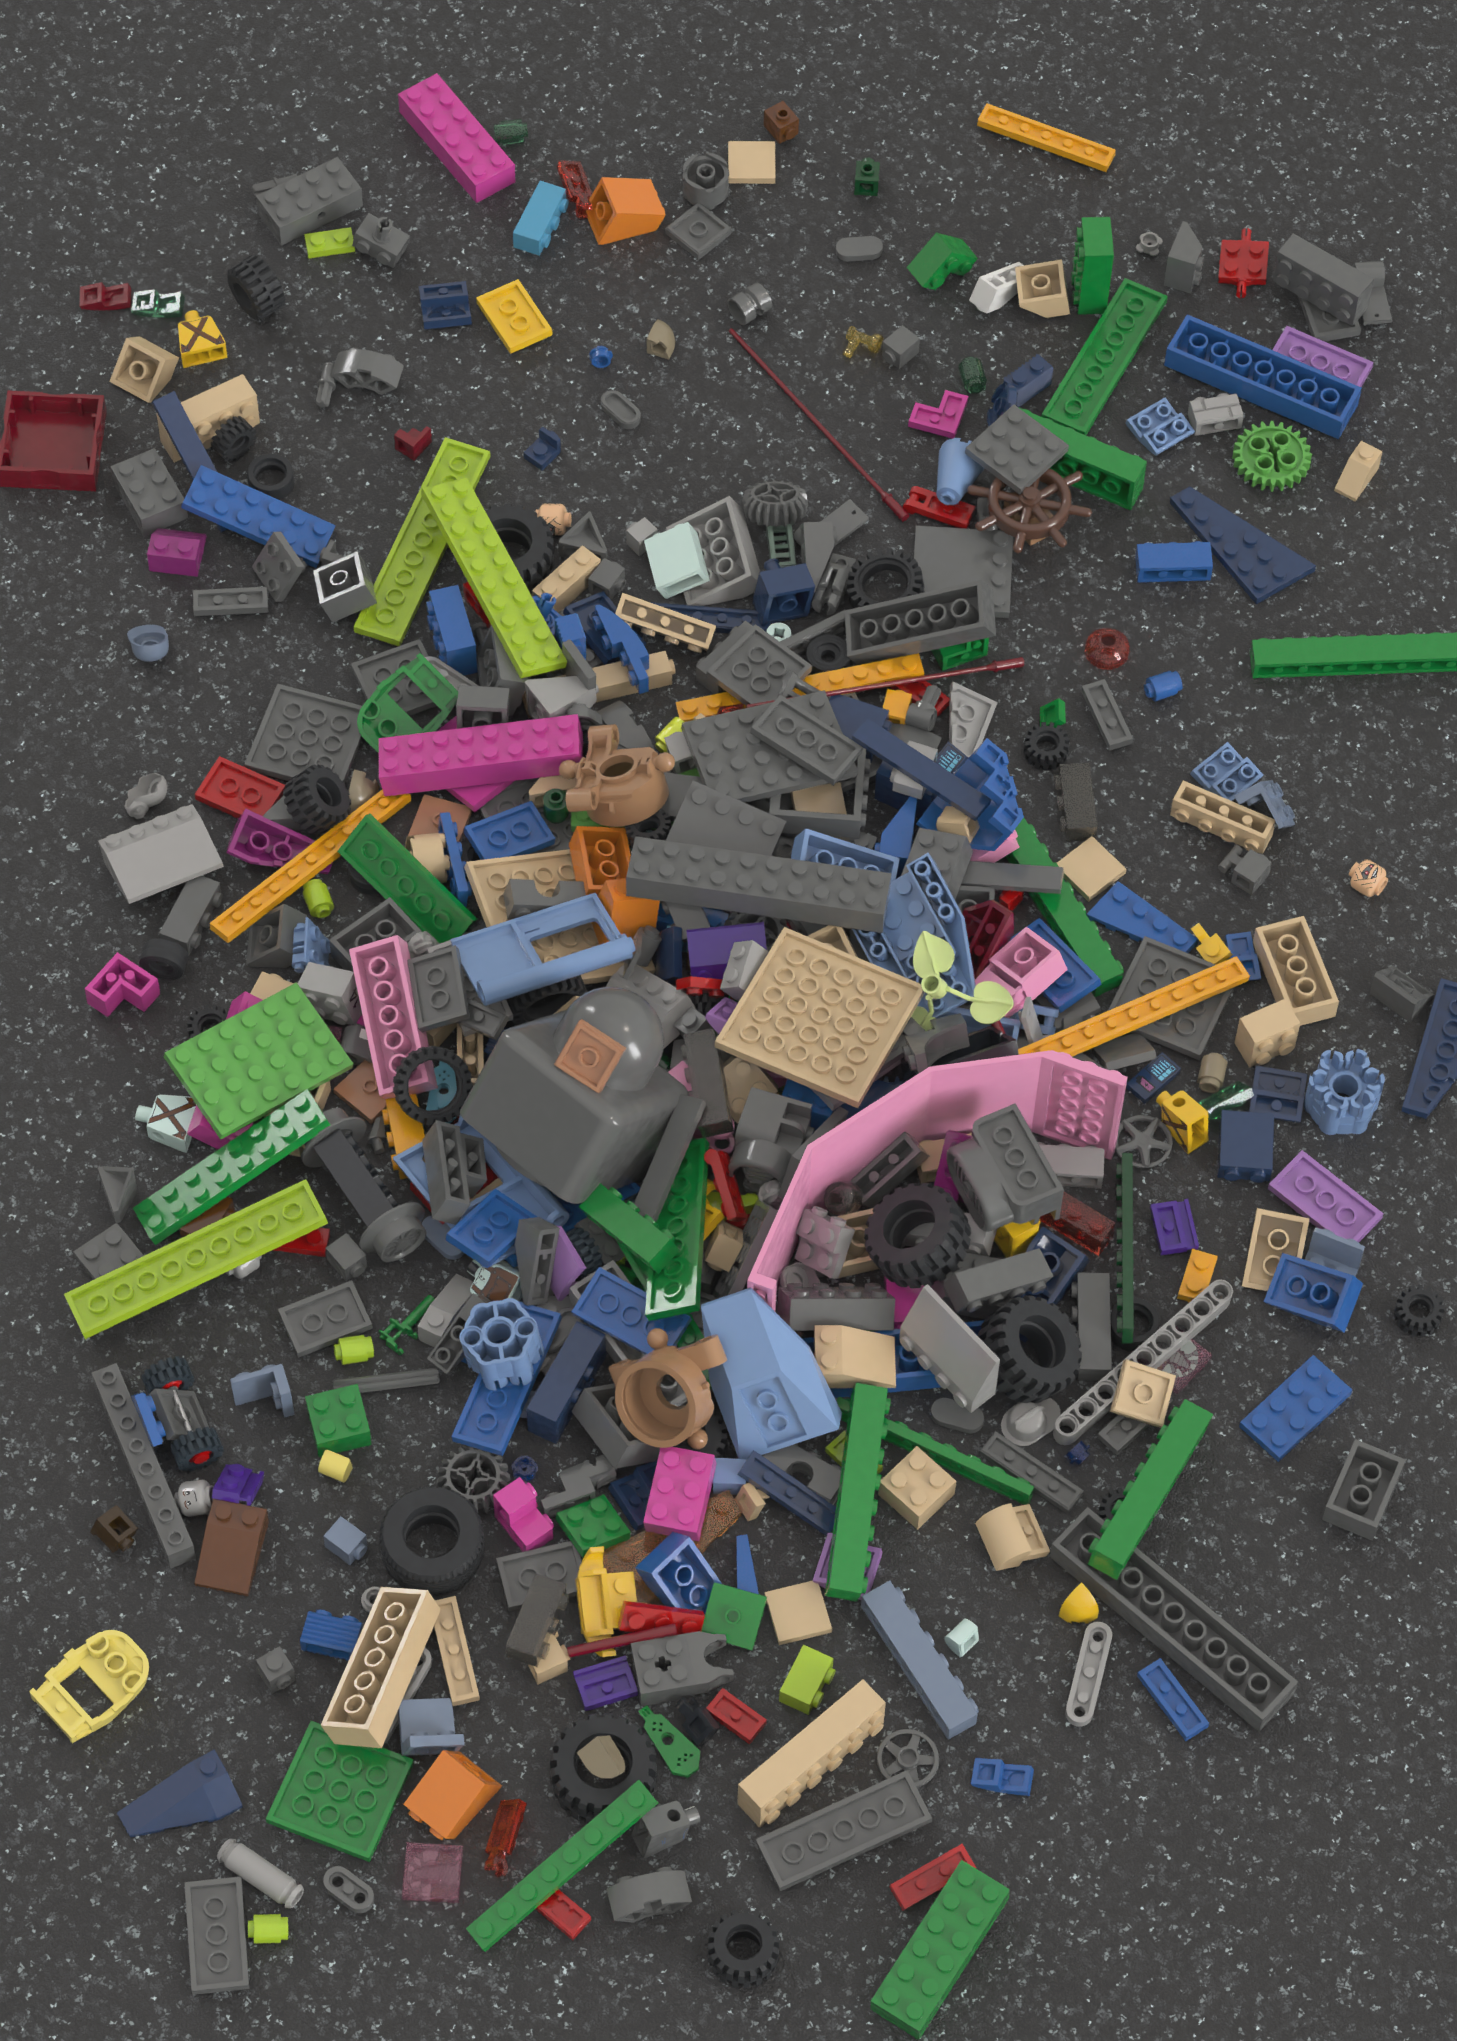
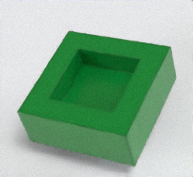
M1058 698L1040 707V727L1041 722H1046V726H1050V722L1054 723V728L1066 723L1064 701Z

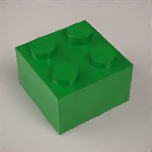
M358 1384L305 1396L307 1413L319 1457L323 1456L325 1450L340 1453L372 1445L370 1429Z

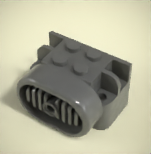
M751 1087L737 1126L735 1149L728 1166V1175L733 1177L735 1174L741 1195L748 1193L758 1195L760 1187L771 1180L778 1179L782 1185L791 1156L814 1133L815 1128L811 1127L812 1104Z
M1016 1103L977 1119L973 1124L971 1138L948 1148L946 1159L951 1178L975 1223L983 1231L990 1232L1012 1222L1022 1224L1029 1221L1032 1225H1035L1039 1222L1040 1216L1051 1213L1054 1220L1060 1219L1064 1189Z

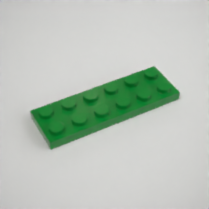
M371 814L364 816L337 851L386 900L390 897L422 932L427 931L439 944L464 935L465 932H468V928L476 922L477 918Z

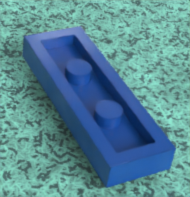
M1161 1658L1138 1672L1137 1677L1185 1741L1208 1728L1209 1722Z

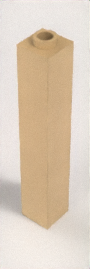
M666 651L649 654V669L646 670L649 677V690L672 685V674L676 673L675 665L672 659L668 660ZM621 661L592 668L596 673V684L599 688V692L596 694V702L638 693L636 686L630 684L627 666L623 667ZM525 690L522 696V700L529 719L532 717L528 713V705Z

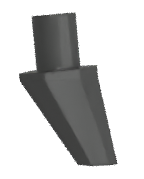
M383 1116L377 1117L374 1120L367 1139V1143L373 1146L375 1154H381L385 1151L382 1143L386 1138Z

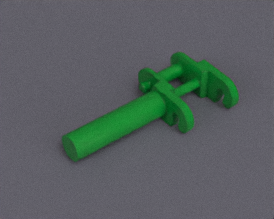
M428 1295L401 1324L398 1323L397 1319L390 1318V1325L384 1331H378L379 1338L386 1340V1346L398 1355H402L404 1351L402 1348L398 1349L395 1340L401 1334H407L415 1340L418 1338V1334L412 1332V1327L426 1313L428 1307L434 1301V1297ZM396 1328L398 1332L392 1338L388 1334Z

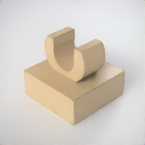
M747 1483L742 1485L734 1500L747 1521L758 1517L766 1504L764 1499L770 1497L761 1490H756L752 1484Z

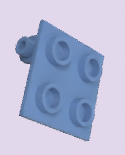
M306 917L305 923H298L294 928L292 967L298 973L304 972L308 962L330 966L328 963L329 953H331L329 939Z

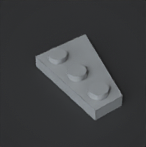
M952 682L949 700V742L966 756L970 757L982 744L998 702Z

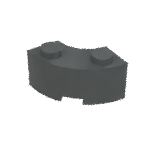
M350 348L338 353L331 376L348 389L354 387L366 388L383 395L397 388L404 365L396 361L395 357L390 354Z
M619 700L597 711V713L602 715L603 725H617L619 739L636 748L651 747L654 749L642 724L637 726L633 717V711L625 703Z
M662 1867L654 1873L637 1877H621L616 1880L617 1884L606 1889L614 1921L634 1923L653 1915L673 1914L692 1903L685 1872L672 1870L671 1867Z

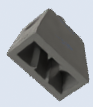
M673 1801L652 1808L635 1823L631 1834L643 1859L682 1842L686 1838L689 1827L700 1822V1815L695 1806L683 1810L679 1801Z

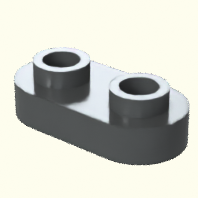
M573 704L571 708L566 710V715L578 714L582 730H588L590 726L603 725L602 715L586 707L585 704Z
M335 1866L326 1871L323 1882L324 1888L329 1895L355 1913H365L371 1909L374 1904V1893L368 1884L341 1866ZM336 1880H341L343 1882V1884L340 1887H335L333 1885V1883ZM362 1896L365 1898V1901L357 1903L355 1899Z

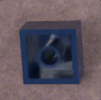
M777 559L767 560L763 566L766 571L759 572L752 601L761 624L765 625L767 622L775 623L808 616L815 584L806 563L781 568Z

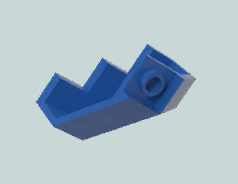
M988 738L965 761L955 776L991 799L990 805L977 819L979 829L970 845L972 849L995 851L1013 833L1024 816L1022 809L1018 808L1015 797L1018 794L1013 776H1009L1007 769L1009 764L1007 754ZM937 796L923 812L916 825L920 828L938 831L936 826L938 817L941 816L946 806L952 805Z

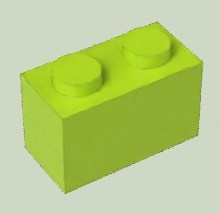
M803 1645L780 1689L779 1702L808 1715L813 1707L818 1708L824 1695L821 1690L825 1683L828 1685L831 1683L836 1671L833 1669V1658Z

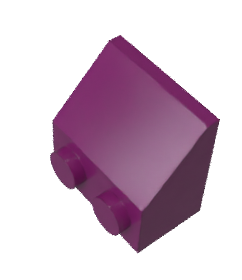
M158 528L151 534L147 551L149 571L198 577L207 535L204 533Z

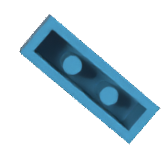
M539 181L513 232L514 248L540 256L543 248L548 247L552 231L558 228L561 213H565L568 208L569 200L566 199L565 188Z

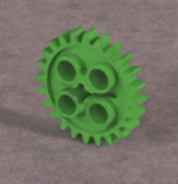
M1262 421L1260 428L1252 424L1251 431L1244 429L1243 436L1238 435L1237 442L1234 444L1232 459H1234V467L1238 468L1237 474H1245L1244 482L1250 479L1253 480L1252 487L1258 483L1261 484V490L1269 486L1271 492H1273L1274 487L1278 486L1283 491L1285 484L1292 488L1293 482L1299 484L1301 477H1306L1307 470L1310 469L1312 453H1309L1311 446L1306 445L1307 438H1299L1300 431L1292 433V426L1284 429L1283 422L1278 427L1274 425L1273 421L1270 422L1269 426H1266Z

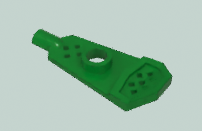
M647 1705L640 1709L638 1712L645 1720L644 1729L670 1772L674 1775L688 1778L698 1771L701 1751L662 1714H654ZM665 1737H670L673 1742L670 1745H665L662 1740Z

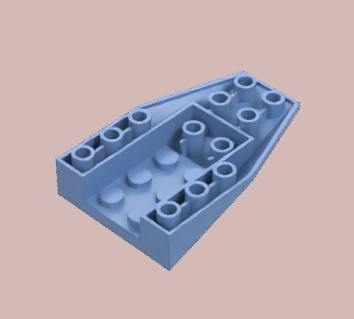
M926 853L906 865L909 870L908 873L891 882L883 933L858 929L852 930L870 963L920 984L922 978L917 975L913 966L914 950L922 931H927L936 937L944 939L952 946L955 955L952 967L947 972L939 973L940 977L952 989L974 997L976 984L965 918L936 862L929 853ZM949 992L943 998H933L934 1014L932 1017L940 1018L968 1001ZM924 993L918 1006L925 1008L929 1012L928 1001L925 999L927 993Z
M752 1288L701 1305L704 1337L718 1334L727 1357V1361L723 1364L708 1369L709 1380L739 1459H748L753 1450L763 1455L839 1429L842 1412L810 1347Z

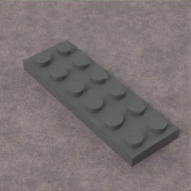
M908 1770L761 1836L756 1839V1844L779 1891H783L931 1823L932 1817Z

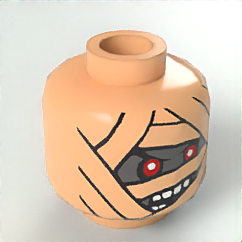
M542 504L540 509L535 511L537 512V518L541 516L547 522L552 535H563L566 528L571 527V513L567 512L563 504Z
M1368 859L1360 864L1356 862L1349 872L1351 887L1367 897H1372L1375 894L1379 895L1388 882L1386 870Z

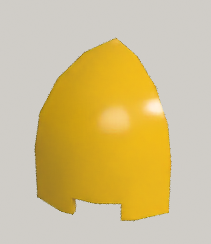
M1082 1582L1071 1592L1060 1608L1059 1617L1068 1623L1073 1621L1088 1624L1098 1618V1605Z

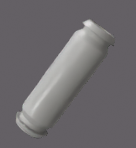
M228 1839L221 1846L217 1854L219 1863L224 1862L226 1868L239 1877L241 1876L242 1879L277 1903L285 1904V1908H293L299 1902L304 1893L302 1884L297 1885L295 1879L244 1844L236 1843V1839Z

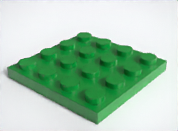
M310 1721L269 1810L266 1823L370 1862L413 1767L414 1759L385 1748L334 1744L321 1727V1724Z

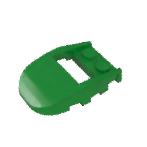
M421 653L405 666L403 665L386 680H383L360 709L357 717L358 730L361 736L378 753L379 738L435 732L457 703L458 690ZM406 675L442 710L423 729L388 695Z

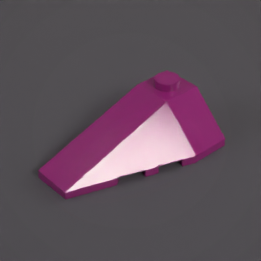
M245 808L230 837L226 853L249 864L281 868L314 843L315 840ZM333 862L319 873L328 874Z

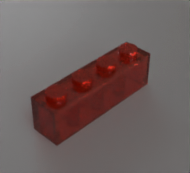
M1065 1192L1063 1193L1060 1219L1054 1220L1051 1213H1047L1039 1218L1041 1222L1100 1256L1113 1238L1115 1229L1114 1221Z

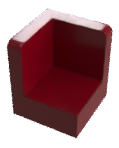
M426 426L421 432L412 428L408 433L399 429L394 434L395 449L415 461L432 442L431 428Z

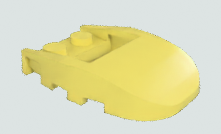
M106 1630L88 1638L86 1644L76 1650L72 1648L64 1654V1659L45 1674L46 1681L37 1691L34 1688L30 1690L32 1700L37 1702L68 1736L72 1743L109 1724L140 1693L146 1684L149 1672L148 1659L139 1646L123 1632ZM79 1668L85 1672L114 1704L94 1719L60 1685L63 1680Z

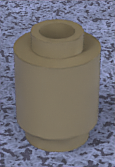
M1209 1053L1202 1058L1197 1081L1199 1088L1204 1092L1217 1093L1219 1088L1223 1086L1228 1062L1221 1054Z

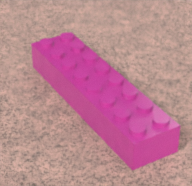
M578 714L379 738V780L384 796L560 775L559 766L563 761L572 760L579 763L583 757V732Z

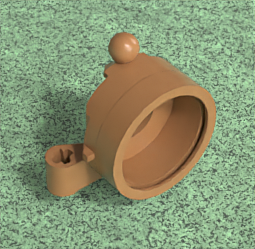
M611 724L590 726L588 729L589 744L586 758L582 757L579 763L565 760L559 766L561 777L568 780L576 777L577 781L576 787L568 789L566 792L568 811H587L590 819L600 825L620 827L643 821L662 808L669 796V787L664 772H669L674 768L675 759L673 755L667 752L658 755L651 747L617 750L619 731L617 725Z
M652 1329L648 1333L647 1342L654 1349L641 1359H625L608 1367L616 1387L615 1403L618 1414L628 1431L645 1444L659 1448L676 1446L687 1439V1443L691 1448L702 1449L707 1444L708 1437L701 1428L711 1418L714 1404L711 1399L710 1384L706 1381L701 1371L716 1367L727 1361L718 1334L705 1337L688 1346L677 1348L676 1346H667L668 1335L663 1329ZM664 1375L672 1376L682 1387L688 1400L686 1406L678 1407L665 1399L661 1390V1381Z

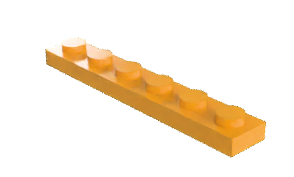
M988 103L985 105L977 122L979 127L1107 172L1115 156V149Z

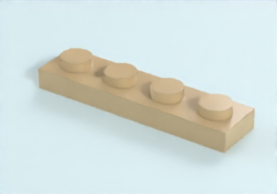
M456 1596L435 1600L441 1610L434 1624V1629L452 1706L479 1701V1692Z

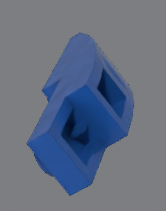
M600 604L596 605L595 616L592 617V622L595 630H600L602 634L601 642L603 648L609 650L612 658L619 656L622 666H627L630 684L636 686L639 694L648 692L649 677L646 670L649 669V654L644 644L631 627L619 616Z

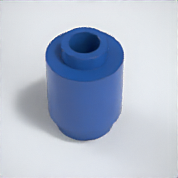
M1166 671L1146 679V684H1144L1146 696L1154 702L1176 695L1183 688L1182 680L1177 671Z

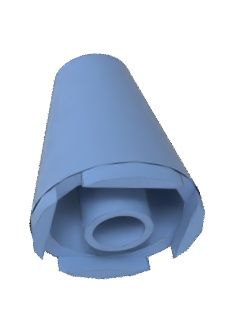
M961 438L949 439L942 444L939 450L936 495L945 505L957 504L967 492L968 486L972 485L984 470V467L965 454V448L972 442L968 440V443L960 441Z

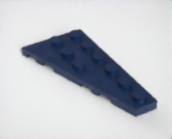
M1188 487L1170 497V504L1202 542H1210L1211 552L1255 604L1260 603L1315 571V564L1192 487Z
M1442 978L1438 985L1401 1112L1427 1119L1457 1079V982Z

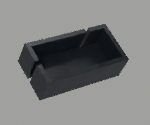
M988 1026L968 1034L969 1047L958 1049L942 1056L931 1067L1019 1055L1017 1040L1005 1033L1003 1034L1002 1031L993 1026ZM904 1057L901 1058L905 1083L917 1074L915 1071L910 1070L908 1061H905Z

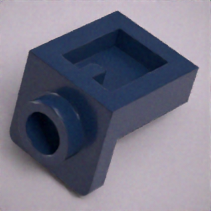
M541 427L539 429V438L523 453L524 459L543 471L561 453L559 436L554 431Z

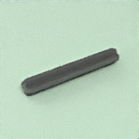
M437 1368L337 1379L333 1381V1388L338 1389L358 1384L360 1393L438 1384L440 1378Z

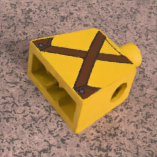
M195 310L187 312L185 314L186 321L178 324L183 368L227 358L225 340L212 317H200L199 313Z
M1168 1091L1159 1094L1156 1102L1162 1107V1122L1187 1154L1209 1141L1208 1111L1184 1091H1179L1174 1095H1171Z

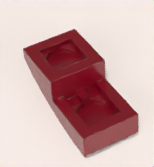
M102 282L80 287L79 306L81 309L86 310L131 308V287L128 283L105 287Z

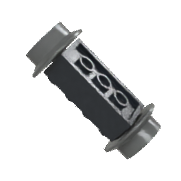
M341 1108L324 1111L323 1113L330 1126L320 1131L314 1138L304 1144L305 1148L301 1156L302 1162L305 1166L311 1168L327 1166L368 1227L362 1234L359 1242L360 1248L364 1252H377L384 1262L397 1261L409 1255L419 1247L427 1234L426 1229L421 1224L425 1214L423 1206L416 1202L402 1205L396 1202L392 1192L381 1180L379 1173L372 1163L368 1161L365 1156L366 1154L358 1144L366 1131V1123L362 1118L348 1117Z

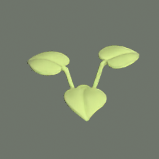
M922 931L915 946L913 966L917 975L922 978L921 987L927 993L925 999L928 1001L929 1012L925 1008L917 1006L911 1017L925 1031L931 1029L930 1020L936 1019L932 1017L934 1014L932 999L943 998L947 992L973 1002L970 1007V1013L977 1022L982 1024H992L999 1021L1013 1008L1014 1002L1011 994L1003 986L993 981L978 983L974 988V997L949 987L940 977L939 973L947 972L952 967L955 955L954 950L944 939L936 937L927 931Z

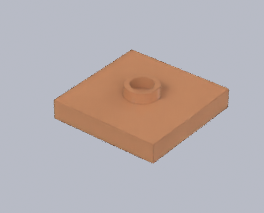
M424 794L408 836L439 833L440 813L450 812L452 822L457 824L458 836L456 840L461 842L464 835V826H467L472 810L466 805Z
M581 1019L554 1065L595 1092L600 1093L625 1052L626 1047Z
M364 1060L334 1088V1094L371 1124L377 1117L382 1115V1110L386 1109V1100L379 1096L374 1067L371 1062Z

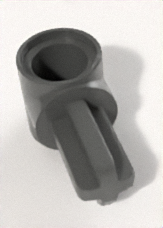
M936 685L928 686L922 700L909 706L905 723L930 732L936 722L937 710L935 705L941 694V689Z

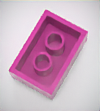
M676 1447L660 1448L643 1521L646 1531L668 1536L672 1532L689 1536L691 1540H700L717 1465L715 1455Z

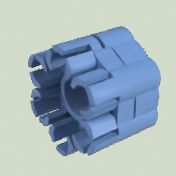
M1356 1049L1355 1057L1353 1050L1347 1052L1344 1060L1343 1054L1334 1051L1333 1058L1330 1059L1331 1050H1327L1321 1055L1318 1069L1309 1078L1303 1103L1304 1109L1325 1134H1361L1367 1129L1373 1113L1378 1108L1385 1077L1382 1073L1377 1080L1379 1070L1373 1067L1369 1068L1370 1060L1369 1057L1366 1058L1367 1053L1363 1050ZM1337 1093H1344L1349 1097L1339 1096Z
M513 1298L475 1305L471 1309L470 1316L459 1336L469 1369L472 1367L474 1372L481 1373L483 1382L489 1390H497L495 1381H498L500 1388L505 1387L508 1384L507 1377H509L510 1382L514 1385L520 1384L519 1377L522 1379L523 1386L529 1384L533 1379L532 1375H534L532 1364H536L541 1359L540 1355L544 1356V1347L537 1322ZM508 1339L503 1343L495 1344L498 1340Z

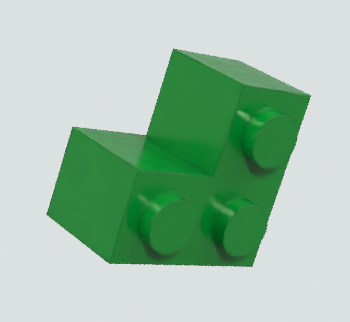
M935 233L907 266V269L922 287L936 290L944 283L945 278L950 273L962 276L968 273L978 258L963 239Z
M989 638L931 651L941 670L945 671L987 656Z

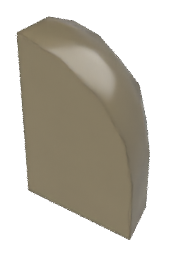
M657 319L647 337V353L669 360L676 343L673 330L668 324Z
M355 769L349 788L351 811L348 815L376 795L380 788L376 779L372 782L365 778V772Z
M610 1735L597 1736L577 1752L585 1767L595 1776L615 1778L625 1772L623 1757Z

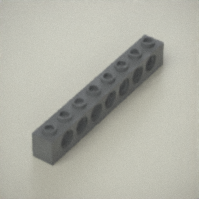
M117 1363L92 1372L95 1389L170 1568L196 1559L191 1538Z

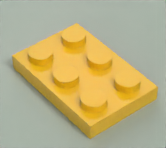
M519 279L476 297L477 305L510 354L552 336V328Z

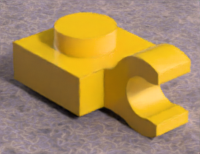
M1199 923L1191 928L1195 936L1202 943L1196 949L1204 960L1217 965L1233 955L1217 933L1209 937Z

